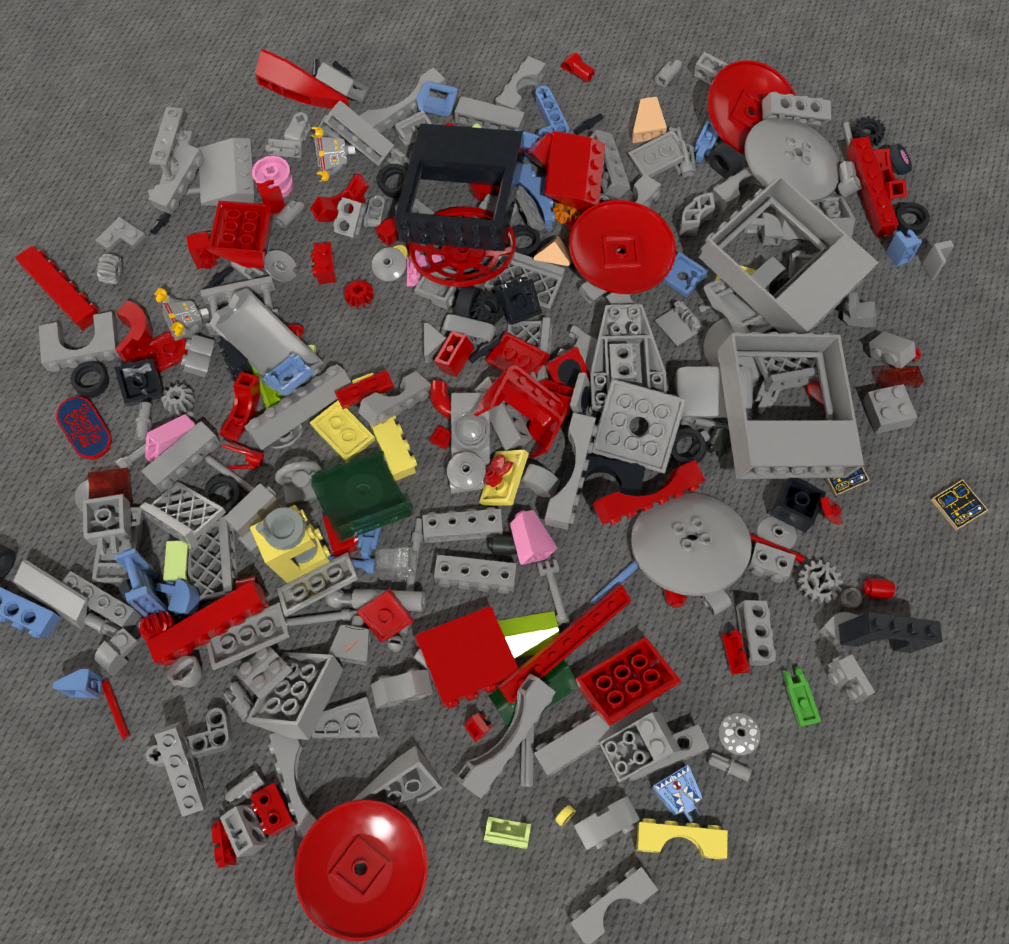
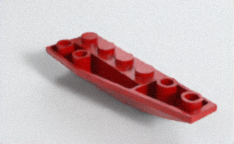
M265 49L260 51L255 71L258 85L289 99L312 106L333 109L339 101H342L350 108L347 97L288 59L275 55L273 52Z

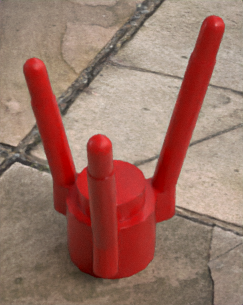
M227 439V442L239 448L222 444L223 448L246 455L245 462L249 464L227 466L228 469L255 470L256 467H261V462L264 459L263 452L254 450L231 439Z

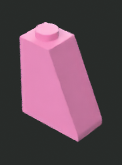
M184 414L148 432L146 436L145 458L150 463L191 430L196 425L195 422Z
M522 510L515 515V519L510 523L521 565L545 560L558 549L534 510Z

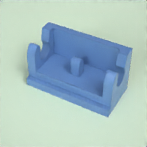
M912 230L907 231L910 238H906L901 231L897 232L886 251L896 267L910 262L922 243V240L918 239Z

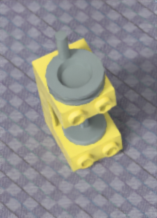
M296 505L289 508L275 509L267 515L265 520L250 527L265 563L286 583L329 562L328 557L331 555L327 545L323 546L321 542L323 535L319 528L315 529L312 524L306 525L308 518L304 510H299Z

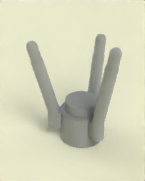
M682 140L685 160L680 163V167L678 164L674 167L678 175L682 174V177L693 176L696 172L694 147L691 146L690 161L685 141Z

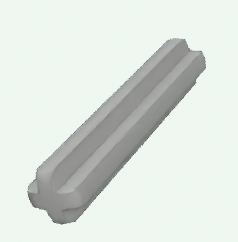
M534 724L528 731L527 737L521 741L520 785L522 787L533 786Z

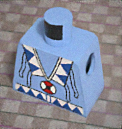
M688 765L652 787L654 793L674 816L683 811L689 822L701 816L694 804L700 801L702 796Z

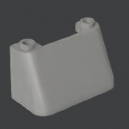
M720 367L679 368L673 383L674 396L687 399L680 421L681 425L689 426L696 418H727ZM739 367L747 421H752L753 373L749 367Z

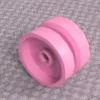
M264 157L258 160L252 169L255 184L274 180V184L269 185L268 188L271 189L279 186L283 198L292 191L294 184L290 167L286 160L281 157Z

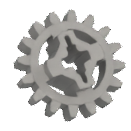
M819 560L817 564L811 561L809 566L804 565L803 571L799 572L798 575L801 578L797 580V583L802 584L799 591L804 590L806 593L803 597L810 596V602L817 599L818 604H821L823 600L829 603L831 598L835 599L838 596L837 593L842 591V588L839 586L843 584V581L838 580L841 573H835L834 571L837 567L830 568V562L823 565L822 560ZM822 576V578H821V580H822L821 583H822V584L820 585V587H818V586H819V578Z

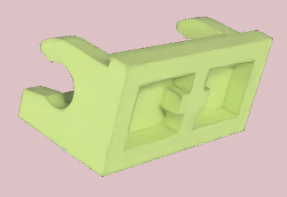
M182 541L166 542L163 580L166 582L176 583L178 578L188 583L186 576L188 549H191V547Z
M488 817L484 841L527 849L531 824Z

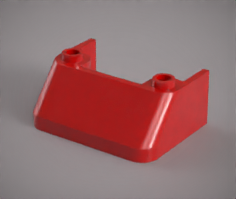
M513 365L507 368L485 392L474 415L477 417L493 407L499 406L504 400L531 421L528 431L536 441V444L529 457L535 458L549 451L567 414V406L560 398L523 369Z

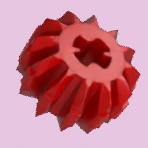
M360 278L356 282L353 279L352 284L347 283V288L344 289V298L350 307L355 306L358 310L360 305L366 308L365 303L371 305V299H374V289L367 280L363 282Z
M166 611L147 615L138 624L139 632L142 638L148 641L174 626V618Z

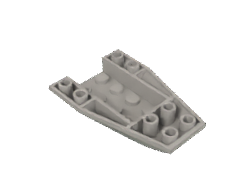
M642 304L605 306L590 374L592 410L600 413L603 412L610 388L609 344L632 343V350H636V361H633V366L637 367V378L634 379L633 385L667 394L666 371ZM624 354L618 355L620 358H626V357H627V356L624 355ZM625 371L619 372L621 375H627V374H628V373L625 372Z

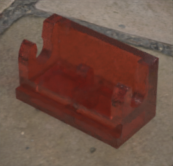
M919 366L882 370L877 382L878 386L883 385L882 389L902 384L904 386L914 385V389L924 383V379Z

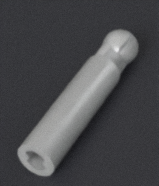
M338 589L325 596V600L333 608L340 607L345 603L352 604L354 609H359L386 590L354 589L351 594L344 593L341 589ZM392 590L407 611L424 612L426 604L425 592Z

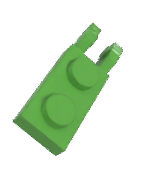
M801 667L794 668V673L798 680L796 684H793L788 669L782 670L786 689L799 728L820 723L821 719Z

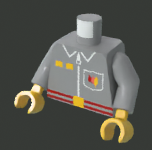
M312 127L316 131L315 135L311 136L314 137L318 170H321L316 174H321L322 179L319 182H323L343 168L344 164L347 163V155H355V147L352 144L345 145L344 139L340 138L338 133L329 128Z
M158 288L154 293L157 296L156 301L158 303L163 302L162 316L175 341L185 337L191 339L193 334L196 335L201 330L202 320L209 319L207 308L197 310L194 302L174 299L168 296L163 288Z

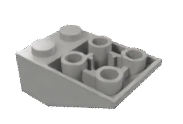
M660 711L651 712L599 742L618 782L681 751Z

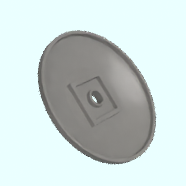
M769 118L757 123L746 138L745 156L747 163L755 177L764 186L772 178L776 179L782 175L811 202L825 199L837 187L840 180L838 157L829 142L810 126L789 118Z
M685 493V495L676 499L673 496L669 497L670 501L659 505L657 502L653 504L654 508L645 512L642 511L639 514L632 530L631 545L633 555L643 573L660 587L682 595H710L730 587L745 572L751 556L750 534L741 517L722 501L704 494ZM694 535L697 537V540L692 541L687 536Z

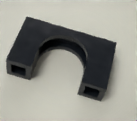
M574 452L569 453L561 490L566 486L575 468ZM587 455L586 459L589 460L588 469L582 473V477H585V480L595 473H607L618 481L620 493L640 496L645 467L637 463H623L618 459H604L599 455ZM581 488L578 489V495H581Z
M868 612L838 625L840 645L859 647L877 640L892 639L893 651L912 653L943 642L940 621Z

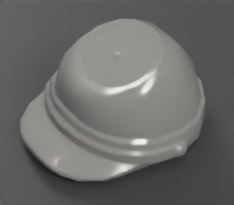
M196 656L180 657L167 672V678L174 686L191 688L199 683L202 678V669Z

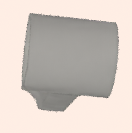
M852 161L842 162L838 168L841 181L838 184V188L842 196L847 197L862 189V185L856 176L854 163Z

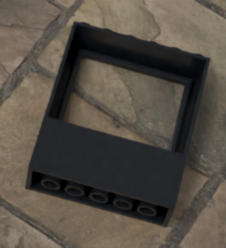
M421 123L394 217L399 242L505 251L525 157L523 131ZM420 179L500 186L493 220L411 213Z

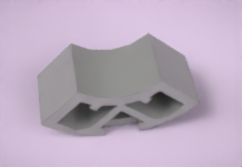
M713 192L694 198L686 206L682 215L679 236L697 235L700 224L704 221L712 220L715 209Z
M418 667L410 668L406 673L397 676H380L378 681L371 684L376 709L400 705L403 701H416L433 694L428 670H419Z
M626 796L600 812L594 813L574 825L586 850L594 846L598 850L607 845V839L622 831L624 835L635 829L633 824L638 822L640 818Z

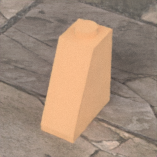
M648 97L640 100L632 143L654 140L666 133L667 127L657 97Z

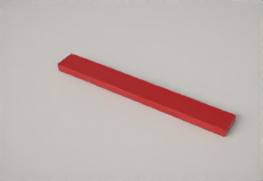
M623 585L616 586L498 686L510 704L517 700V690L529 674L539 679L544 677L631 602Z

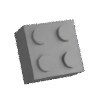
M904 384L870 391L862 401L875 434L909 427L917 419Z

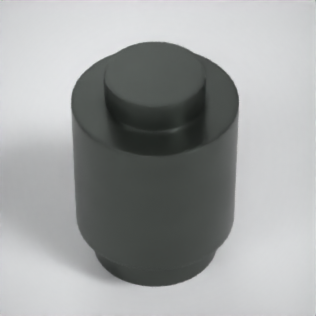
M724 427L714 430L707 444V451L712 454L716 451V456L718 457L725 453L731 441L729 430Z
M494 535L493 539H489V550L492 551L493 555L511 556V554H516L517 550L513 536Z

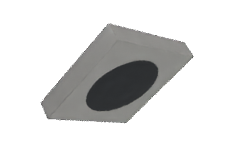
M579 373L570 407L573 413L587 416L592 400L591 385L586 373Z

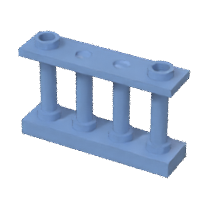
M126 549L114 556L115 560L128 572L133 588L130 592L125 593L127 602L144 617L160 611H166L171 614L168 607L158 598L155 591L153 579L160 577L159 573L135 549Z

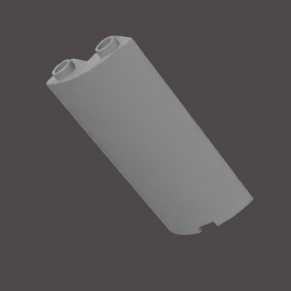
M248 288L235 292L228 306L215 311L209 324L263 377L293 353L296 357L300 356L305 365L311 367L313 374L286 396L281 394L284 398L289 397L299 387L305 386L312 378L320 375V368L324 362ZM293 376L285 377L283 381H289Z

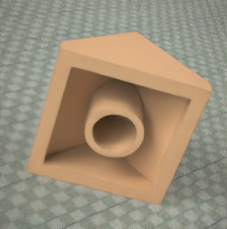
M559 236L542 247L534 256L536 261L569 266L572 261L570 251Z

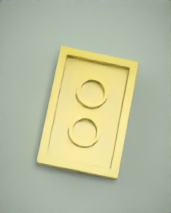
M338 400L310 422L311 427L346 463L375 441V437L347 408L342 410Z
M527 451L495 452L494 458L504 455L506 462H513L514 464L509 472L502 476L503 480L499 485L491 487L485 483L479 501L480 504L484 506L513 505L529 455Z

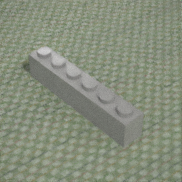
M337 364L331 366L326 372L314 377L305 386L299 387L295 393L283 398L280 403L268 408L259 417L250 420L244 428L254 444L260 450H263L337 399L335 391L352 383L343 368Z
M649 702L611 726H608L596 712H593L589 715V720L584 723L580 720L572 725L571 731L566 734L562 731L555 735L553 742L549 744L544 742L537 746L534 757L546 778L600 746L599 742L654 712L655 708Z

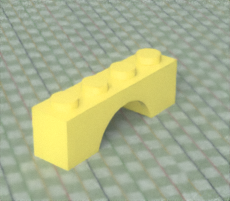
M643 819V822L637 824L636 851L659 853L667 840L674 837H683L692 841L697 846L702 858L724 860L727 859L728 831L721 830V826L708 825V829L700 828V824L686 823V826H678L676 821H665V824H656L655 819Z

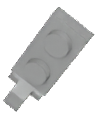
M519 186L516 200L520 204V210L527 218V224L531 228L542 231L546 225L533 200L528 197L524 187Z
M770 368L768 370L770 375H775L778 373L777 371L772 370ZM765 379L755 400L759 403L755 413L760 415L763 414L766 407H772L780 390L767 392L765 389Z

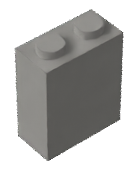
M322 62L317 71V79L356 101L362 102L369 87Z

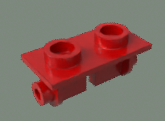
M739 630L731 631V634H722L731 675L751 672L746 653L742 651L744 646L741 637L743 635Z
M218 820L212 824L213 828H211L213 844L220 843V847L214 849L215 865H218L219 869L227 867V865H237V856L221 820Z

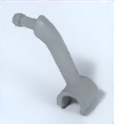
M669 127V131L673 130L677 132L678 138L680 139V141H682L683 138L680 127ZM685 144L687 151L691 154V145Z

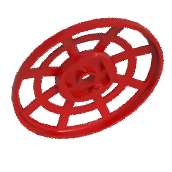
M455 207L439 211L433 215L448 217L465 216L464 218L471 219L472 216L493 220L494 212L477 207ZM510 226L508 232L510 247L505 248V251H484V249L442 246V249L433 248L434 245H427L426 247L417 243H409V252L414 267L428 280L445 286L468 287L487 282L501 274L514 258L516 239L514 231ZM415 250L426 253L427 261L431 267L422 269L418 265ZM432 254L442 256L444 262L436 265L432 259ZM510 254L501 267L496 271L490 270L496 264L499 256ZM484 257H493L486 267L480 263ZM450 266L457 269L456 274H451L442 269ZM474 267L479 270L472 274L463 275L464 269ZM437 272L445 277L454 278V281L437 278L431 275V273ZM482 274L486 275L478 279L462 281V279L474 278Z

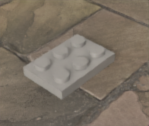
M673 130L628 152V157L640 175L646 174L651 178L685 160L682 143Z

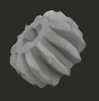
M103 254L99 258V263H97V277L100 282L105 284H117L120 281L123 270L121 259L116 255Z
M176 383L175 387L169 385L168 391L163 390L165 395L161 397L163 406L172 415L176 412L180 416L182 410L187 413V407L193 408L192 402L195 401L192 390L187 388L186 385L180 386Z

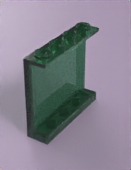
M384 451L373 452L361 459H353L349 463L336 465L326 471H318L311 476V487L339 543L410 517L412 514L413 505L410 500L406 501L383 460Z

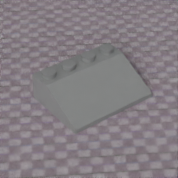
M231 138L198 148L204 157L203 164L199 167L201 205L217 206L218 201L254 203L250 138Z
M828 196L823 200L812 202L852 238L855 217L843 196ZM776 211V217L782 224V239L808 240Z
M283 652L280 658L293 671L262 700L257 699L246 721L252 725L292 739L309 740L337 685L343 668L333 655Z

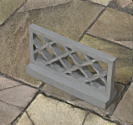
M515 252L508 269H505L497 276L501 284H504L501 275L510 272L513 279L507 282L512 284L517 278L525 277L529 279L530 275H539L541 280L534 282V286L543 283L546 289L537 294L540 307L550 310L560 285L565 278V268L547 262L536 261L532 257ZM510 254L499 256L491 270L496 271L498 263H505ZM517 268L522 269L524 274L515 278L512 271ZM550 279L557 281L556 286L548 289L545 283ZM491 280L484 284V288L493 291L500 289L499 285H489ZM548 294L550 297L549 303H542L539 297Z
M550 317L543 318V321H521L513 325H509L508 322V333L518 338L527 333L531 338L526 342L531 344L535 341L538 344L537 348L549 354V358L545 363L550 361L553 330ZM512 326L521 327L523 330L515 335L512 332ZM533 327H540V331L535 335L529 331ZM545 365L536 374L539 383L541 380H548V372Z
M754 357L766 381L765 389L767 392L808 385L812 381L820 382L816 358L814 361L807 358H795L799 360L795 364L787 360L788 357H770L769 362L761 357ZM772 359L783 363L781 368L770 363ZM800 362H803L805 364L810 365L811 367L805 369L799 366ZM784 364L793 368L794 371L789 372L783 369ZM767 368L775 370L778 373L775 375H770Z
M178 481L152 504L144 502L140 506V509L149 521L193 549L199 544L197 538L226 513L224 508ZM178 489L181 490V494L173 495ZM192 497V501L184 502L185 498ZM179 500L178 504L171 505L172 501ZM166 503L165 507L158 508L161 504ZM204 504L203 508L196 509V505ZM191 507L190 511L183 512V508ZM178 510L177 514L170 515V511ZM216 511L213 515L207 516L208 512ZM203 514L202 518L194 519L195 515ZM189 517V521L181 522L182 518ZM201 524L199 528L195 531L193 530V525Z
M220 517L219 521H216L198 539L199 544L194 549H188V583L195 586L196 589L199 585L206 588L200 596V602L221 598L236 590L235 581L238 579L235 530L228 525L224 517ZM201 525L193 526V530L195 531ZM219 527V533L214 539L208 535L213 528ZM207 536L212 542L204 550L199 545ZM217 543L220 546V551L214 557L209 552ZM199 548L203 553L195 561L192 558V553ZM209 555L213 560L205 568L201 563ZM219 562L221 570L216 576L211 570ZM200 566L205 571L197 580L193 572ZM208 574H211L215 578L207 587L202 582ZM218 581L222 582L223 591L217 593L212 591Z

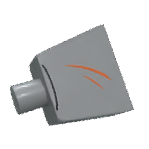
M353 616L351 626L341 625L328 655H333L338 661L369 666L371 633L369 629L363 628L364 620L360 616Z

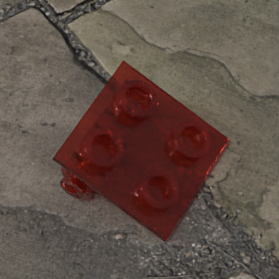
M128 468L88 472L89 499L123 494L131 503Z

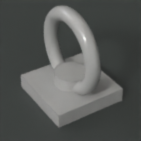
M317 460L291 463L277 471L275 480L283 486L287 505L325 496L321 479L322 469L318 465Z

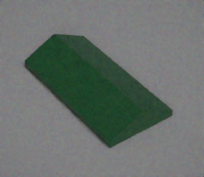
M564 660L540 679L556 692L551 703L544 710L578 689L576 678ZM499 689L488 697L509 728L515 714L517 700L510 704Z

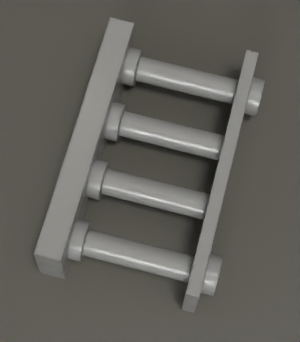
M166 107L149 163L160 165L163 170L160 185L171 182L177 176L179 165L173 155L181 142L190 145L193 138V132L183 131L180 125L184 112L182 108Z
M272 276L201 290V296L205 305H210L212 317L215 311L218 310V302L228 301L229 305L235 292L248 288L254 295L262 293L265 306L281 320L278 309H273L270 293L276 290ZM206 323L210 335H220L209 323Z

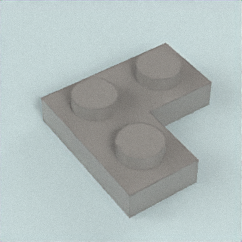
M118 217L95 241L110 252L121 240L135 248L146 235L121 217Z

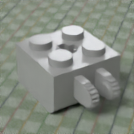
M123 494L83 500L84 538L91 545H98L100 555H106L107 543L111 542L112 552L118 553L119 541L132 539L130 502Z

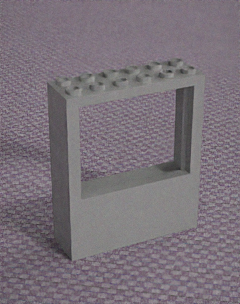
M780 175L776 179L772 178L766 184L764 190L760 189L754 195L752 201L748 200L742 206L740 212L738 210L734 212L728 223L726 221L723 222L716 234L712 232L707 237L706 243L701 248L702 253L699 258L781 334L791 332L806 334L810 333L869 275L879 262ZM770 205L821 250L773 296L722 250Z
M739 331L730 334L718 349L736 479L846 478L861 468L864 462L840 335H832V333L797 334L795 332L779 334L778 332L761 334L760 332L742 333ZM738 357L816 358L827 420L747 421Z

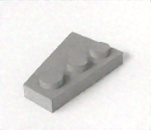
M364 697L323 711L312 733V738H379L368 698Z

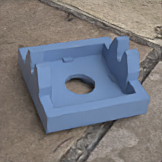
M679 252L676 255L670 273L662 282L687 298L706 277L708 270ZM684 272L688 275V278L680 280L677 275Z
M293 353L261 378L264 385L286 396L302 382H305L313 374L311 367L304 364L300 356L296 357ZM293 376L291 380L283 381L285 377Z

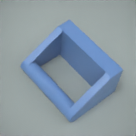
M426 81L416 97L419 111L449 116L458 89ZM430 89L449 93L445 99L428 95Z
M79 669L55 681L52 687L71 698H99L103 678L90 669Z

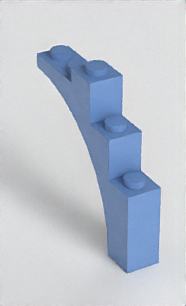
M523 164L519 186L524 187L527 195L533 199L546 225L545 229H552V223L555 222V214L551 212L554 199L544 195L546 176L535 177V170L531 171V164Z

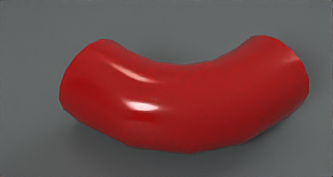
M439 380L430 382V401L435 410L445 418L451 419V399L448 396V384Z

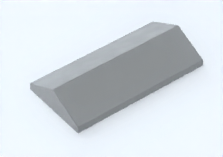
M346 552L277 588L285 617L358 580V572L349 553Z
M22 561L14 579V583L19 590L82 630L85 627L84 620L87 613L88 599L29 561Z
M276 603L263 609L262 613L247 618L243 624L229 628L227 633L210 639L211 641L206 645L212 669L221 668L289 638V624L281 604Z

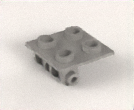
M680 300L675 302V308L655 320L657 325L676 346H679L705 329L702 322Z

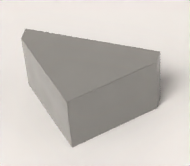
M424 323L425 363L431 362L446 342V338L428 323Z

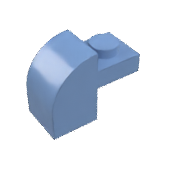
M178 578L176 583L167 581L166 584H157L155 591L172 596L168 607L169 611L186 616H191L197 612L200 596L195 586Z

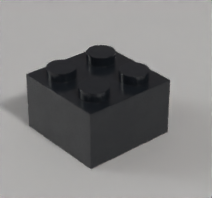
M153 359L115 367L123 401L127 407L138 405L140 402L157 400L164 396L156 363Z
M789 478L782 485L770 515L806 533L814 524L822 505L821 498L825 497L827 492L799 478Z

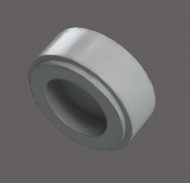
M847 588L841 594V601L848 608L858 607L863 599L861 592L856 588Z

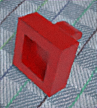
M476 713L464 725L475 743L480 741L493 726L492 724H485L483 721L486 718L485 714L480 716Z

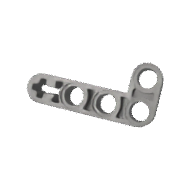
M213 708L207 713L208 731L186 737L193 759L225 751L231 747L233 737L228 714L222 709ZM222 715L221 722L214 724L215 717ZM221 735H225V742L218 745V738ZM204 740V747L201 750H197V744ZM158 744L151 746L146 753L147 761L154 766L164 767L162 756H159L158 760L155 759L158 756V752H160Z

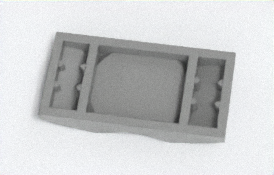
M722 279L704 286V291L712 307L725 315L733 331L742 333L760 332L764 334L774 329L766 319Z
M452 393V458L459 453L470 452L479 456L484 462L485 467L489 466L490 410L477 417L474 415L485 393Z
M130 507L132 539L119 541L118 553L112 552L110 542L107 543L106 555H100L97 545L92 583H123L125 580L130 579L128 572L115 560L114 556L126 549H135L138 552L143 531V512L140 507Z

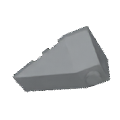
M414 746L394 760L352 801L374 800L391 806L397 805L399 809L405 807L404 801L416 798L417 802L427 799L441 790L442 785L428 760Z

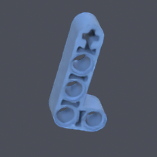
M539 86L536 89L535 102L547 127L540 129L538 136L543 137L548 132L552 134L553 131L569 133V126L551 90L547 86Z

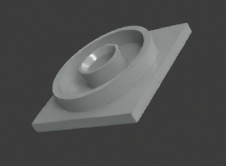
M612 379L592 453L630 464L637 463L647 469L665 474L687 399ZM636 417H643L648 422L647 432L640 436L633 434L630 430V423Z

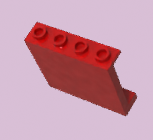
M491 606L415 635L414 641L422 653L442 702V709L445 707L452 709L460 705L459 702L467 699V701L474 700L479 697V693L484 691L491 693L497 690V686L519 669Z

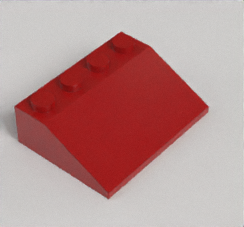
M553 131L551 134L544 195L584 212L599 203L605 144L592 137Z
M218 201L208 244V252L246 268L264 269V261L268 251L273 223L272 205Z
M647 637L637 641L576 678L580 693L608 726L613 725L681 683L680 678Z

